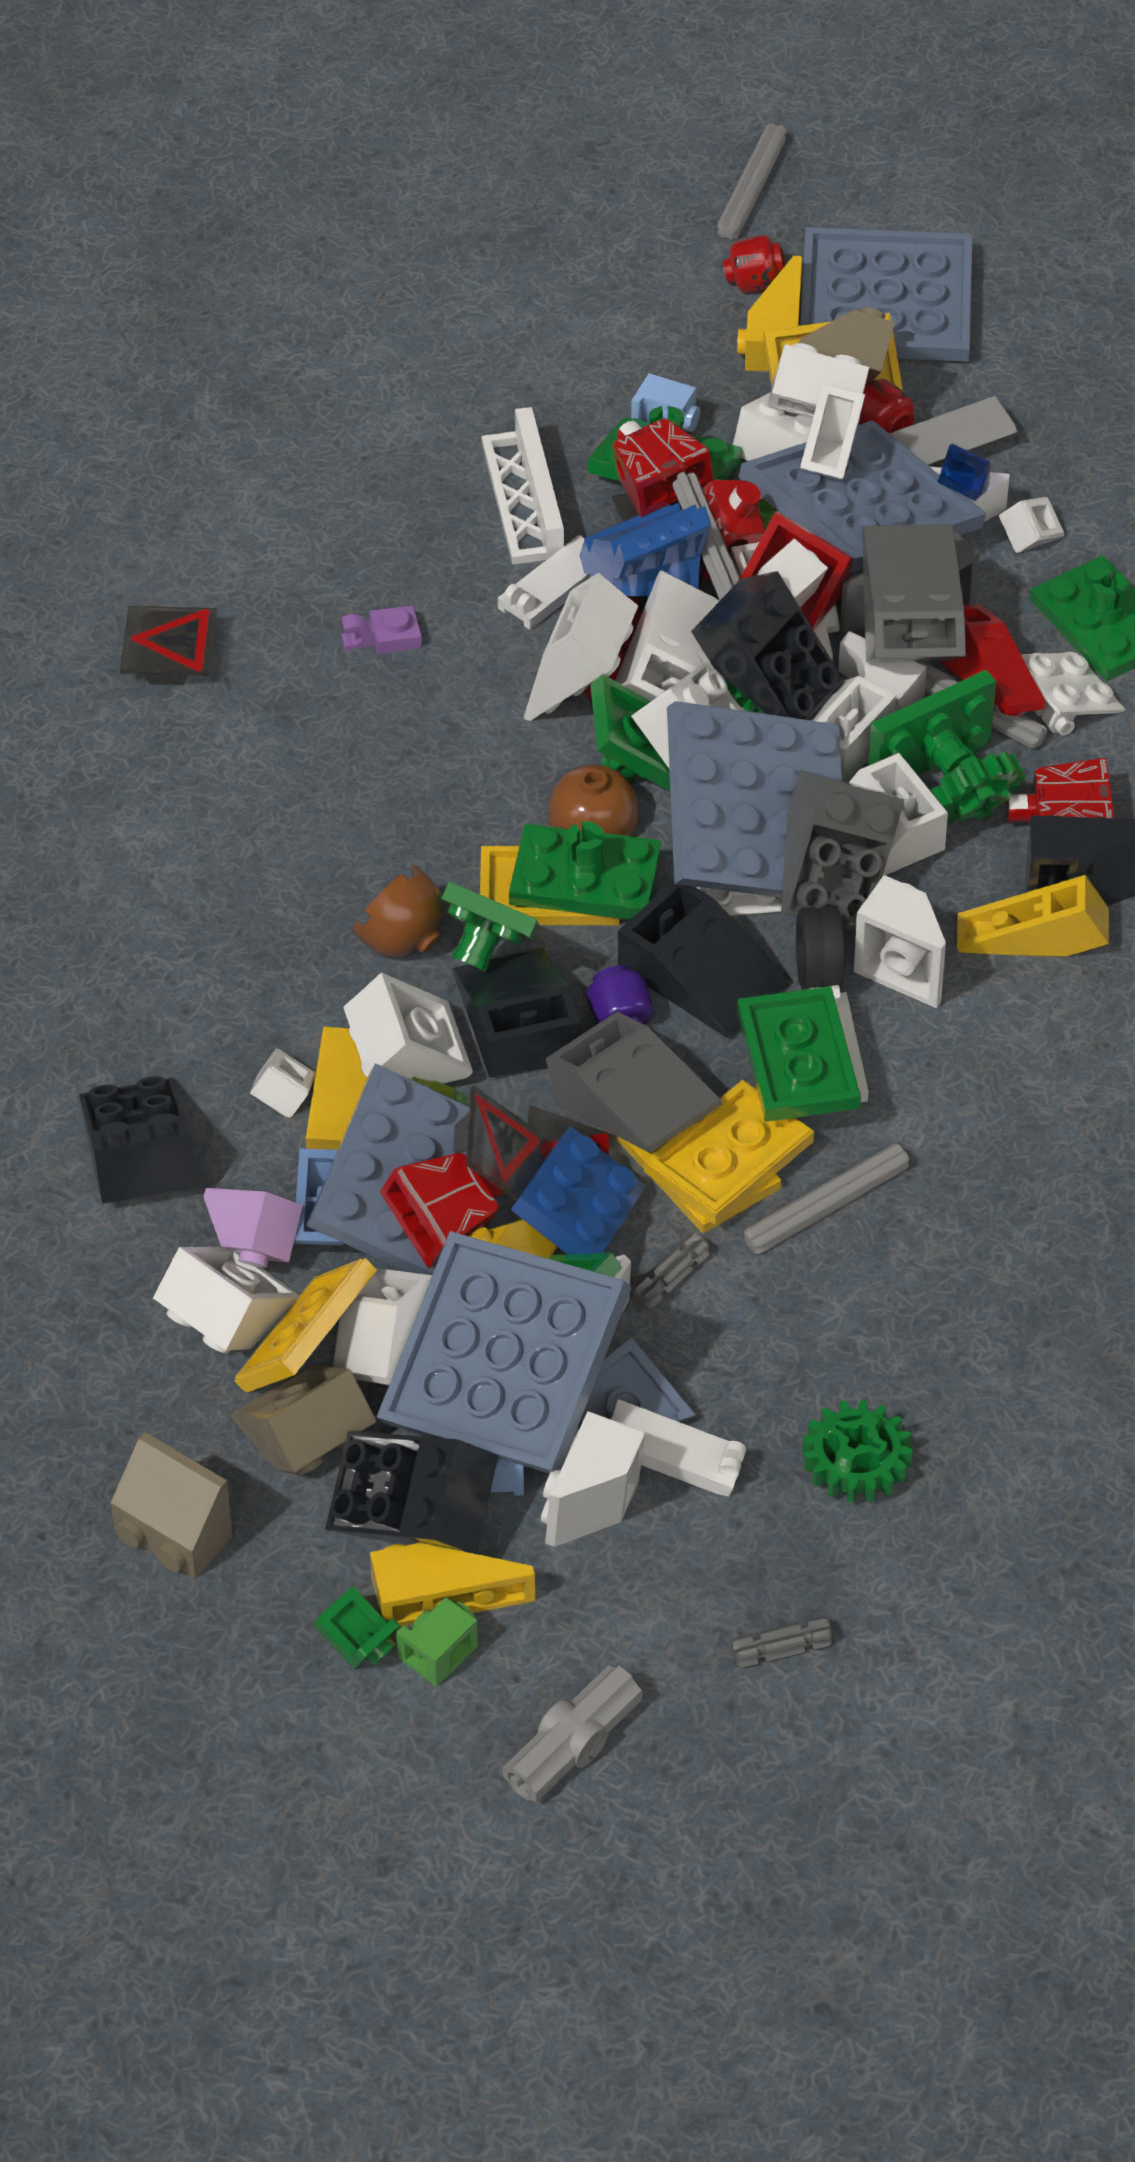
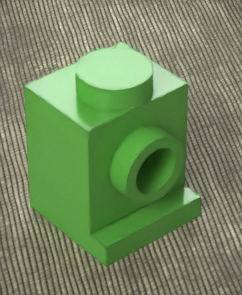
M445 1597L433 1610L427 1609L422 1612L415 1620L411 1630L403 1625L396 1632L398 1659L438 1687L478 1647L477 1619L465 1604L459 1601L452 1602Z

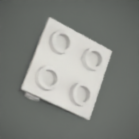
M1074 652L1021 654L1046 701L1044 710L1034 712L1038 716H1042L1041 719L1052 733L1058 732L1061 736L1068 735L1075 727L1073 720L1076 715L1121 713L1126 710L1115 698L1112 689L1095 675L1089 668L1087 660L1081 655Z

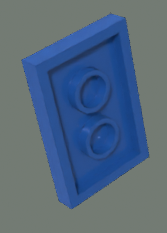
M570 1126L557 1141L511 1210L566 1254L603 1253L646 1188V1185L636 1178L630 1169L620 1165L598 1148L592 1139L582 1135Z

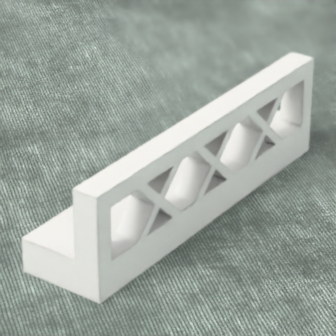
M532 407L515 409L514 432L481 436L482 447L512 565L547 560L564 547V527ZM517 445L519 450L511 460L495 454L493 448ZM510 473L526 480L518 491L502 483ZM518 503L534 510L533 514L526 521L510 514V511ZM527 533L542 540L543 546L519 550L518 542Z

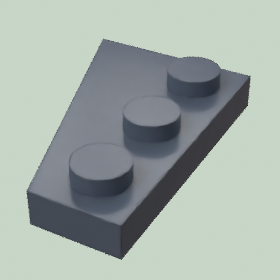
M631 1337L603 1360L578 1429H580L588 1411L610 1419L618 1399L680 1423L693 1419L696 1414Z

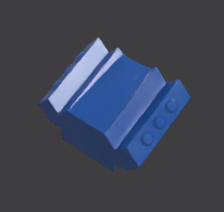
M679 503L672 506L669 504L644 517L638 515L586 537L579 555L584 574H590V578L597 573L601 574L626 596H650L660 571L698 589L700 555L711 526L706 506L697 509L696 505L682 510Z

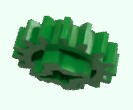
M1003 751L996 757L994 753H990L983 759H977L974 755L960 761L958 767L942 777L940 780L942 785L936 786L930 791L948 812L947 825H949L956 819L961 822L968 818L976 817L977 820L990 816L992 811L999 805L1010 800V791L1020 788L1022 786L1020 781L1026 779V776L1014 753L1009 755L1007 751Z
M861 1399L858 1409H851L845 1400L840 1401L839 1412L834 1413L829 1408L824 1407L821 1410V1422L812 1419L809 1421L808 1435L803 1436L802 1442L804 1471H813L812 1484L815 1487L827 1483L828 1496L831 1498L840 1491L847 1493L848 1503H853L857 1494H864L869 1503L874 1502L876 1490L880 1489L883 1493L890 1496L893 1494L894 1481L905 1482L907 1467H911L912 1463L910 1431H901L902 1418L900 1416L892 1417L889 1420L886 1419V1406L880 1405L873 1412L868 1410L867 1400Z

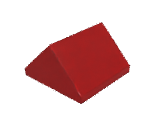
M777 511L769 522L740 579L758 575L760 569L793 539H796L807 550L812 551L828 567L815 593L800 608L813 630H815L841 597L842 586L849 578L853 557Z

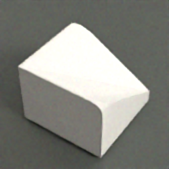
M1047 497L1019 501L999 515L1016 553L1065 536Z
M275 1049L259 1071L250 1094L285 1117L290 1118L309 1094L316 1074L282 1050Z

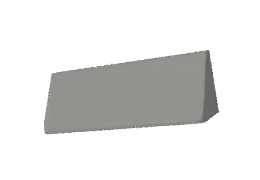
M993 396L890 433V435L930 466L1007 438L1017 433V429L997 397Z

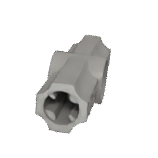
M608 1665L572 1701L562 1699L554 1704L542 1719L537 1735L503 1766V1777L508 1781L512 1789L525 1800H532L537 1803L574 1766L583 1768L591 1761L588 1756L595 1758L604 1747L608 1733L642 1700V1690L634 1681L633 1676L619 1665L617 1667Z

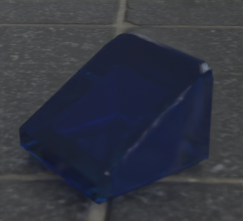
M951 443L948 447L937 483L976 501L988 489L990 461Z

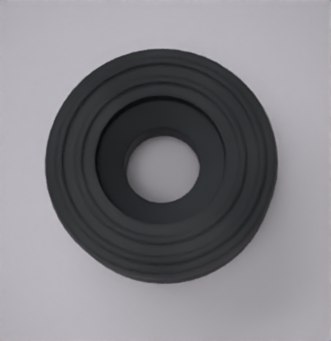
M804 907L798 911L796 920V963L801 990L839 985V989H842L845 970V947L842 917L838 907Z

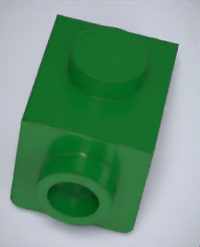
M354 1586L312 1623L354 1669L366 1659L373 1666L379 1662L396 1645L390 1637L401 1626L394 1618L387 1623Z

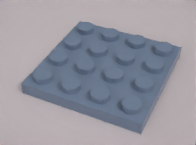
M806 227L800 326L831 322L852 310L860 311L861 307L873 308L885 314L890 313L891 321L895 322L893 334L898 359L969 362L972 234Z
M874 421L857 426L843 481L800 470L807 442L741 464L738 478L754 483L759 488L761 497L777 511L852 556L851 573L863 569L862 526L941 525L945 522L946 524H952L953 530L959 535H963L983 528L986 512Z
M679 701L673 702L667 707L674 884L782 898L787 814L800 770L842 781L839 724Z
M375 1063L367 1077L306 1226L405 1272L433 1275L436 1265L429 1269L426 1267L382 1197L380 1190L395 1168L459 1152L468 1156L478 1173L491 1167L499 1168L481 1113ZM490 1122L501 1155V1152L504 1151L503 1136L500 1130ZM499 1122V1124H497V1125L499 1126V1128L501 1129V1131H502V1133H503V1130H504V1128H505V1124L502 1123V1122ZM508 1126L507 1132L509 1138V1134L513 1132V1128ZM517 1132L512 1138L513 1154H506V1157L501 1155L505 1168L529 1141L527 1138L524 1141L519 1139ZM536 1148L506 1181L507 1192L494 1198L498 1204L499 1211L487 1229L521 1219L511 1208L546 1159Z
M450 1231L377 1418L385 1424L424 1436L459 1439L497 1454L500 1459L549 1474L555 1470H561L632 1287L626 1281Z

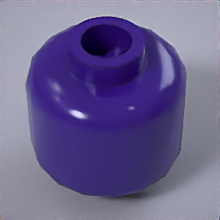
M625 965L611 966L599 971L594 975L593 983L590 984L586 991L587 1001L596 1025L616 1012L645 1024L654 1013V1006L644 977L634 970H628V967Z

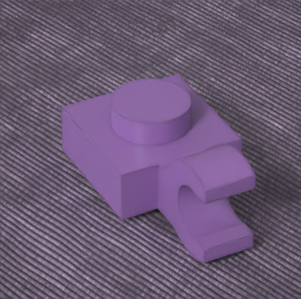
M413 605L369 611V620L358 614H349L341 617L345 632L341 634L344 650L375 645L379 655L422 647V635Z

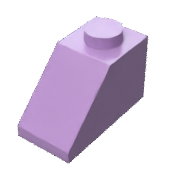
M206 1188L204 1200L221 1247L240 1253L239 1262L255 1267L267 1268L269 1261L289 1262L303 1205L264 1191Z

